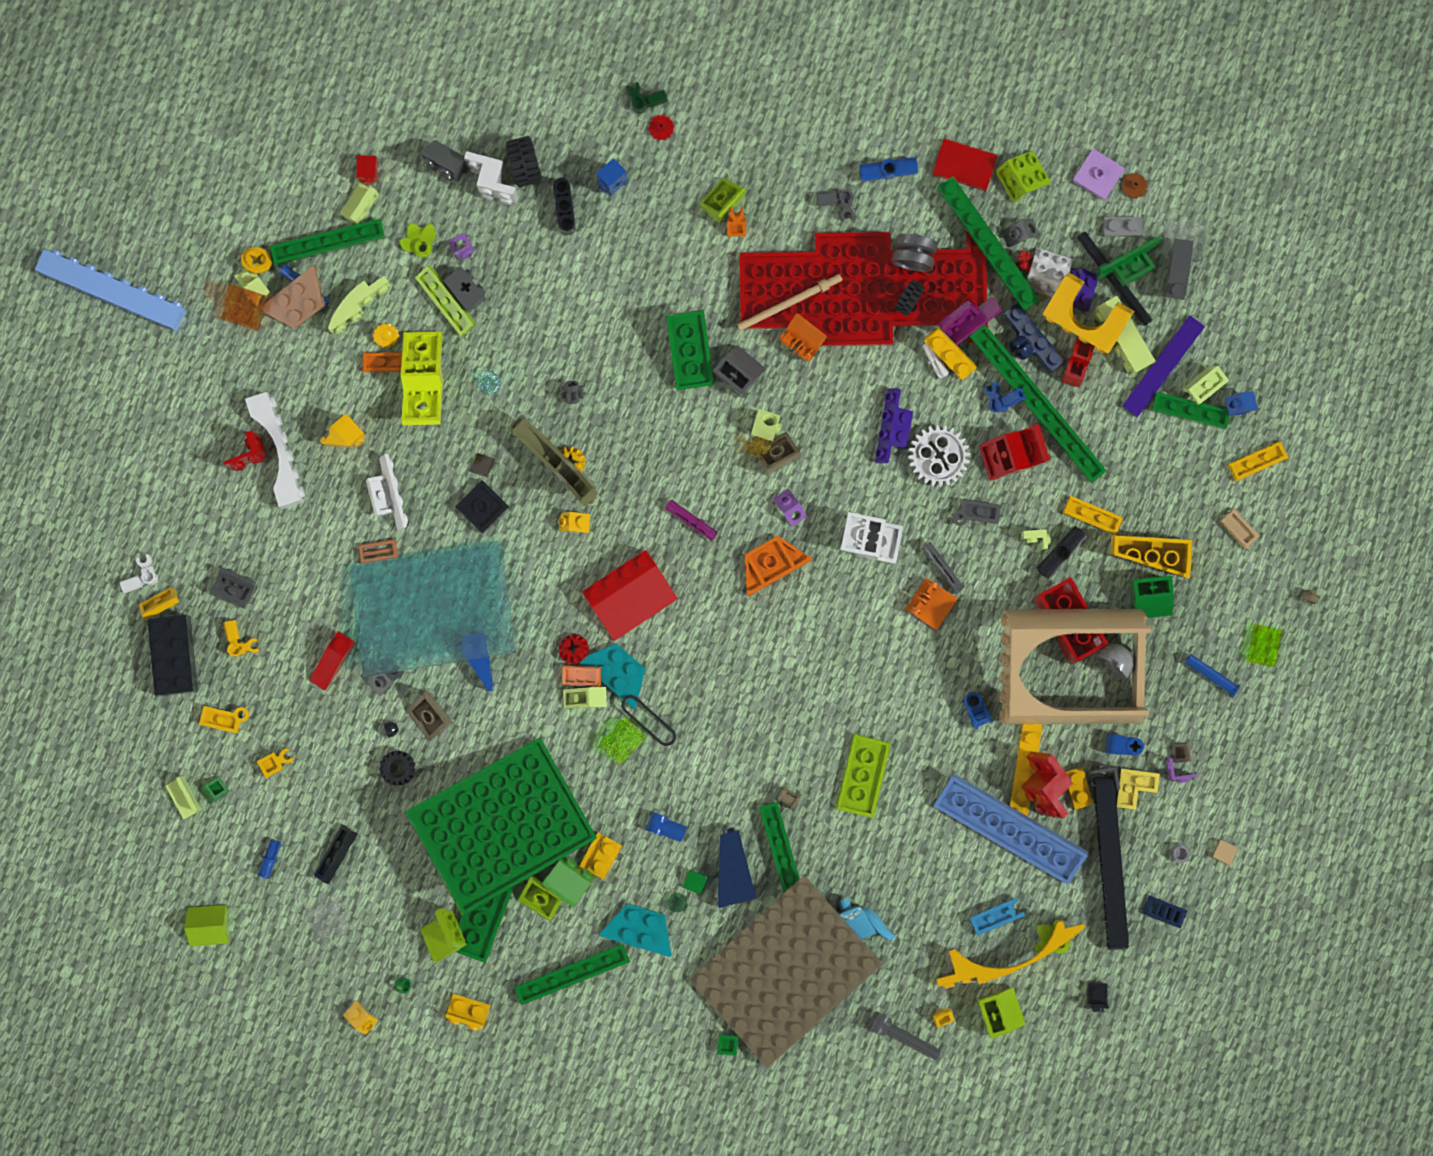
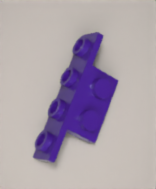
M899 388L887 389L885 395L881 429L878 435V447L875 453V463L878 464L889 463L892 446L901 449L908 448L913 411L898 407L901 393Z

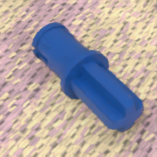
M270 840L266 854L262 856L263 862L258 876L270 879L274 863H277L276 858L281 842Z

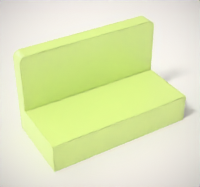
M359 183L340 214L351 222L360 224L379 196L377 190Z
M1218 365L1209 366L1184 386L1182 391L1188 392L1196 404H1201L1229 380Z
M178 776L176 780L166 785L183 819H187L202 810L184 776Z

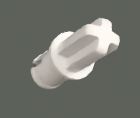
M924 344L922 348L929 359L928 363L932 364L939 379L946 377L949 373L942 359L927 344Z

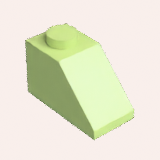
M606 687L563 690L564 709L607 707Z

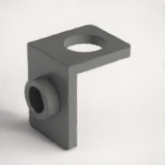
M1033 219L1021 220L1002 230L1008 247H1012L1028 238L1039 237ZM1028 224L1032 227L1033 233L1029 230Z
M390 660L375 672L368 681V684L381 696L392 682L404 674V671L393 660ZM388 667H393L397 674H391L388 671Z
M1107 764L1096 766L1097 770L1088 771V774L1111 771L1115 781V790L1120 789L1117 767L1108 768Z

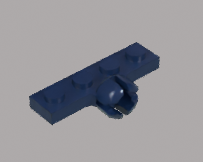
M1018 303L1002 314V317L1017 335L1010 342L1012 353L1018 348L1021 349L1015 355L1016 358L1024 360L1028 356L1033 355L1049 374L1065 362L1025 311L1023 312Z

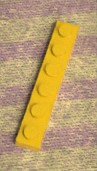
M1043 724L1022 725L1009 806L1026 816L1029 813L1030 800L1025 796V791L1021 786L1035 773V770L1030 767V762L1026 756L1031 751L1038 752Z

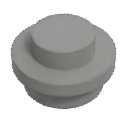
M1177 844L1172 847L1170 856L1174 862L1182 864L1188 861L1190 850L1183 844Z

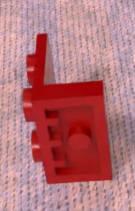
M253 430L246 432L247 438L244 439L248 450L251 449V451L223 461L224 466L231 470L240 471L246 468L245 465L261 463L264 461L263 458L268 457L260 435Z

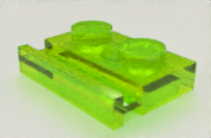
M1254 624L1246 662L1275 668L1282 630Z

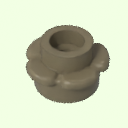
M1305 590V593L1301 594L1303 603L1317 604L1318 599H1320L1317 591Z

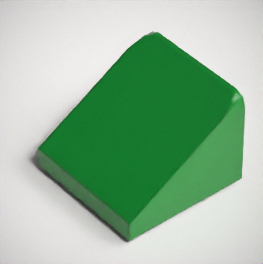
M219 776L200 788L210 805L230 792Z
M690 869L683 888L701 895L708 876Z

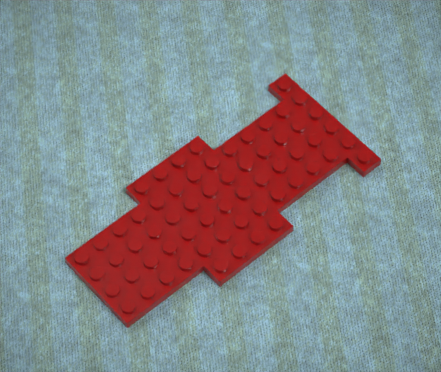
M967 231L966 249L936 250V253L931 255L934 259L933 270L928 272L907 270L892 264L893 252L896 250H891V232L815 233V252L739 253L741 322L818 285V282L823 279L828 280L840 274L843 281L829 287V290L810 296L746 328L787 329L796 313H798L827 336L820 347L893 345V327L939 326V322L968 300L976 307H979L987 300L986 258ZM913 279L925 286V289L908 316H905L894 309V307ZM968 337V338H969V344H975V343L970 339V337Z

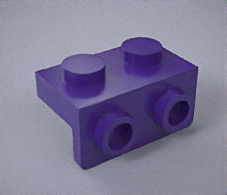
M1072 268L1069 273L1085 282L1074 300L1073 307L1083 312H1089L1098 282L1095 279L1096 274L1084 268Z

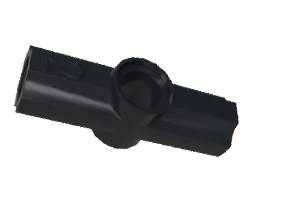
M1074 526L1036 567L1038 572L1049 579L1087 538L1085 533L1080 528ZM1058 548L1065 549V557L1058 556Z

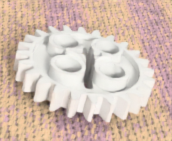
M937 425L933 431L932 427L929 426L928 433L922 430V437L920 435L915 436L918 442H911L915 448H909L908 450L913 453V455L908 456L909 460H913L909 467L916 468L912 473L920 474L918 480L923 477L925 478L924 484L931 481V487H933L938 482L940 488L943 482H945L949 486L950 480L954 483L957 482L956 476L962 478L963 475L960 471H967V468L963 465L970 463V461L965 459L970 456V453L965 452L969 446H963L966 439L959 440L958 438L961 433L959 432L954 435V428L948 432L947 426L940 430L939 425ZM944 439L947 446L944 448L939 447L937 440ZM929 442L933 443L938 454H943L942 460L948 466V471L944 468L941 459H935L936 452L929 445ZM928 449L931 456L924 458L921 455V450ZM955 455L957 462L955 464L949 463L947 456ZM933 465L940 466L941 473H933L931 467Z

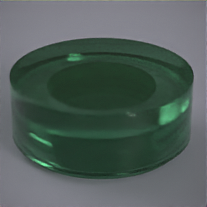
M674 893L668 899V907L673 912H682L687 906V899L681 893Z

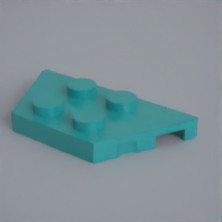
M617 643L586 656L580 662L583 666L601 667V681L620 698L624 699L629 695L639 697L646 668ZM629 698L625 701L633 709L636 708L637 701L635 699Z
M629 903L599 934L601 937L667 957L672 955L665 914Z

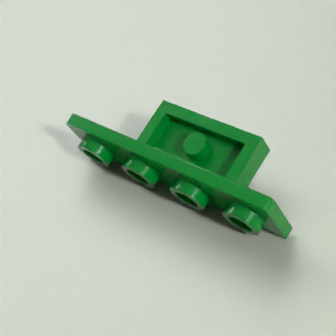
M1158 236L1155 239L1152 237L1144 245L1133 247L1125 255L1120 254L1113 262L1102 264L1098 268L1095 279L1098 281L1113 272L1124 287L1152 272L1156 266L1147 256V253L1159 247L1162 237Z

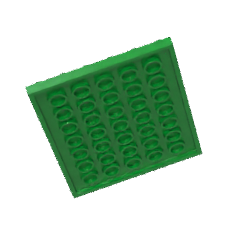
M541 737L404 812L461 915L466 914L597 839Z

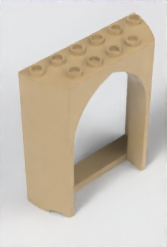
M1004 609V614L1001 615V625L1004 626V634H1001L1000 639L1001 645H1003V653L1000 654V663L1003 665V672H1000V683L1003 684V691H1000L999 695L1000 703H1002V711L999 712L1000 722L1003 725L1144 723V717L1149 716V710L1144 708L1146 633H1151V626L1146 625V613L1142 609ZM1072 633H1133L1135 665L1132 671V707L1060 708L1045 704L1034 698L1025 688L1019 676L1020 667L1035 647L1058 635Z

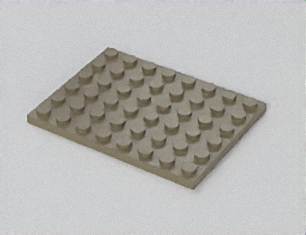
M804 875L689 980L763 1065L768 1068L882 966L883 963Z

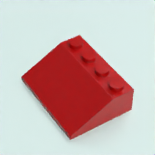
M644 550L582 591L614 641L678 600L647 550Z

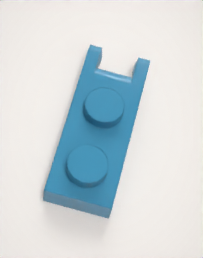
M1018 897L969 917L976 935L979 936L1025 916L1024 912L1016 914L1012 905L1019 901Z

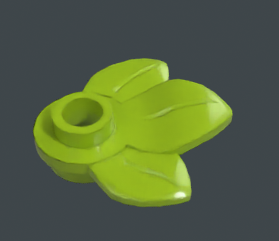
M410 223L407 229L408 238L401 239L399 241L400 245L406 252H413L421 258L428 257L432 252V243L436 239L434 226L430 223L422 229ZM424 245L426 250L422 252L420 247Z
M1055 919L1052 926L1046 924L1036 926L1037 934L1041 940L1034 945V949L1037 952L1046 945L1054 931L1056 922L1060 921L1059 919ZM1070 941L1050 954L1054 952L1058 954L1067 952L1070 948Z

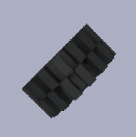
M912 279L894 309L908 316L922 295L925 286Z
M403 751L389 752L380 761L381 765L379 767L380 775L384 778V781L396 786L408 783L413 778L416 770L413 758ZM397 760L401 761L405 766L403 774L399 776L393 775L390 770L391 764Z

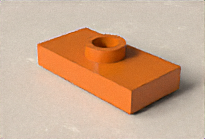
M563 665L562 685L600 687L601 667Z

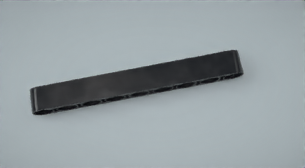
M1113 776L1093 777V785H1095L1093 786L1094 802L1097 805L1095 806L1096 824H1098L1097 836L1098 843H1100L1098 844L1100 863H1102L1100 864L1101 882H1103V902H1105L1103 903L1105 921H1107L1105 922L1106 939L1109 941L1107 942V948L1109 951L1129 949L1115 781Z

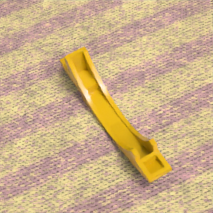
M1063 920L1057 921L1050 939L1036 955L1020 964L1008 967L981 965L969 960L956 949H951L949 952L955 973L938 977V986H943L944 989L954 987L955 982L962 981V984L973 982L974 977H977L978 983L982 984L1012 974L1044 958L1071 940L1085 928V924L1080 923L1065 927Z

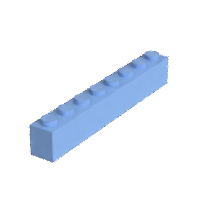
M43 250L34 269L39 274L166 328L178 331L187 312L182 308V304L174 300L171 303L167 302L164 296L157 293L153 296L147 293L148 290L141 286L134 288L130 286L131 283L122 278L119 281L113 279L114 275L103 271L101 274L96 271L97 268L89 264H85V266L80 265L77 259L70 256L68 259L61 257L62 253L56 250Z

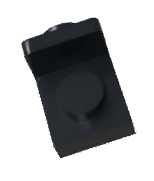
M1087 983V1007L1092 1008V1012H1104V1009H1109V1004H1107L1108 984Z

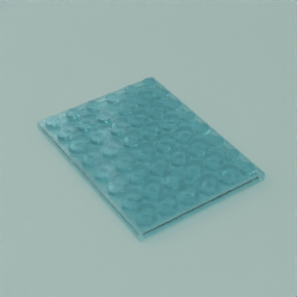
M500 540L349 564L363 677L517 653Z

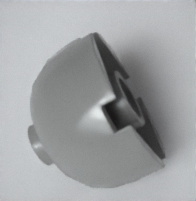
M1110 643L1100 649L1095 657L1102 667L1105 668L1107 666L1113 671L1112 675L1122 680H1126L1130 676L1135 665L1134 656L1130 653L1132 649L1124 643L1122 645Z

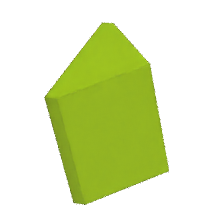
M723 177L698 205L721 224L729 215L730 207H733L734 210L745 198L746 190Z
M532 875L518 901L551 921L563 900L543 886V880Z
M227 905L188 907L184 929L190 947L229 944Z

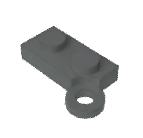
M963 499L961 511L953 514L952 521L957 526L965 525L967 520L998 524L1001 505ZM957 515L963 516L962 522L957 521Z

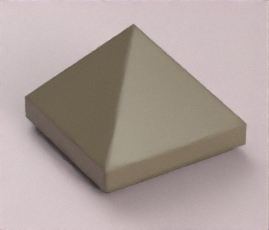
M1189 742L1172 744L1175 763L1192 761Z

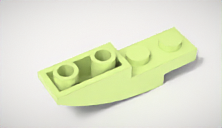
M381 277L370 286L365 281L361 282L343 299L328 326L332 334H340L346 329V325L359 321L362 318L361 315L364 314L360 307L362 305H369L373 301L372 298L378 294L381 296L389 290L388 287L391 285L386 277Z

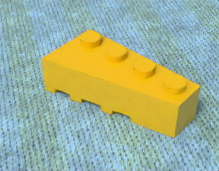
M1111 535V555L1190 578L1192 540Z

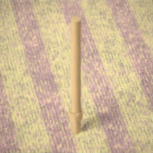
M840 274L828 280L823 279L818 282V285L737 324V326L742 331L810 296L829 290V287L843 280Z

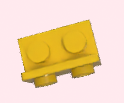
M453 993L445 1018H448L450 1023L459 1025L461 1022L467 1024V1028L478 1031L479 1028L482 1029L485 1025L491 1004Z

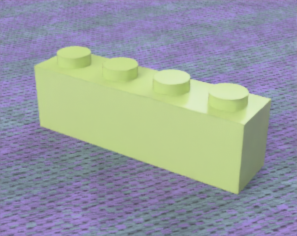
M1118 296L1099 305L1095 309L1096 313L1094 315L1098 323L1103 324L1116 303H1121ZM1130 318L1116 341L1114 350L1118 356H1122L1126 371L1134 375L1152 365L1155 359Z

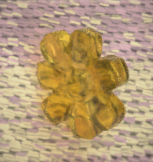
M758 436L753 437V442H748L747 444L749 456L760 457L761 453L764 455L771 449L770 442L764 438L760 440Z

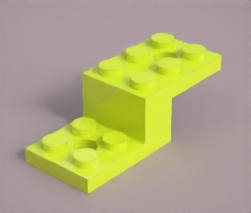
M442 331L404 332L401 363V381L403 386L402 425L441 424L443 393L441 370ZM420 347H426L423 351L418 350ZM419 406H426L425 409H417Z

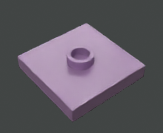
M1092 149L1074 177L1073 182L1105 201L1125 168L1097 150Z

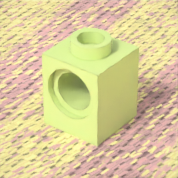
M759 409L751 435L773 441L775 434L779 435L782 424L779 423L781 415Z

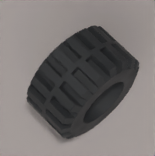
M529 135L506 141V150L516 185L520 188L541 182V172L533 142Z

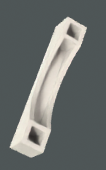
M268 392L246 398L250 416L268 431L277 448L279 471L273 490L279 508L284 509L303 503L305 492L302 485L299 486L297 481L300 476L297 468H293L291 462L294 460L292 451L288 450L286 446L288 438L280 427L283 422L280 414H276L274 408L277 407L275 397L271 396Z

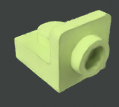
M1047 530L1021 532L1022 540H1027V543H1037L1038 539H1041L1042 550L1048 549V545L1051 544L1050 534H1047Z

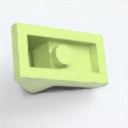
M245 268L235 275V278L257 307L273 297L257 274L254 275L250 271L247 272Z

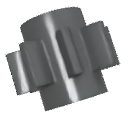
M567 381L565 386H561V399H566V403L576 404L580 399H583L584 389L583 386H579L577 381Z

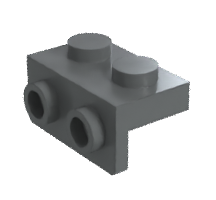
M221 567L219 569V576L210 589V594L245 609L255 593L256 582L248 576L243 577L231 569Z

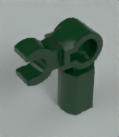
M635 82L637 88L634 91L630 90L628 85L626 86V91L631 96L633 110L638 114H643L648 107L653 108L668 102L664 89L649 94L644 98L640 94L641 88L638 82Z

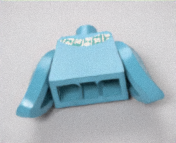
M849 898L838 902L842 912L840 914L841 917L861 939L874 935L876 932L884 939L890 941L896 937L872 909L868 907L861 908V906L853 909Z

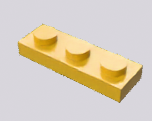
M939 327L924 338V342L962 380L977 368L976 364Z

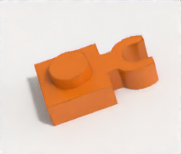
M743 206L740 207L739 212H734L733 207H730V217H727V237L746 236V217H743Z

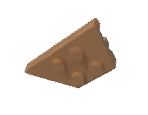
M311 266L263 304L259 308L260 311L296 329L325 307L324 297L321 294V283L318 282L316 272L318 271L317 266Z

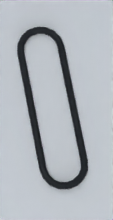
M633 695L626 696L621 704L623 711L661 745L670 746L675 742V731L641 700ZM633 698L673 733V740L670 743L662 742L625 709V701Z

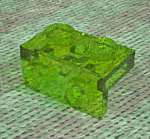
M625 717L616 724V727L610 734L603 738L600 746L621 765L647 737Z

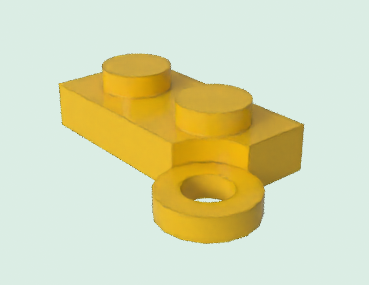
M204 706L199 725L238 734L240 723L246 722L249 718V711L244 707H239L232 713ZM240 711L245 713L242 719L238 717Z

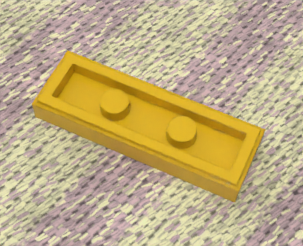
M1278 441L1229 463L1228 467L1236 482L1287 459L1288 455L1281 441Z
M1071 495L1062 513L1113 535L1117 534L1123 517Z

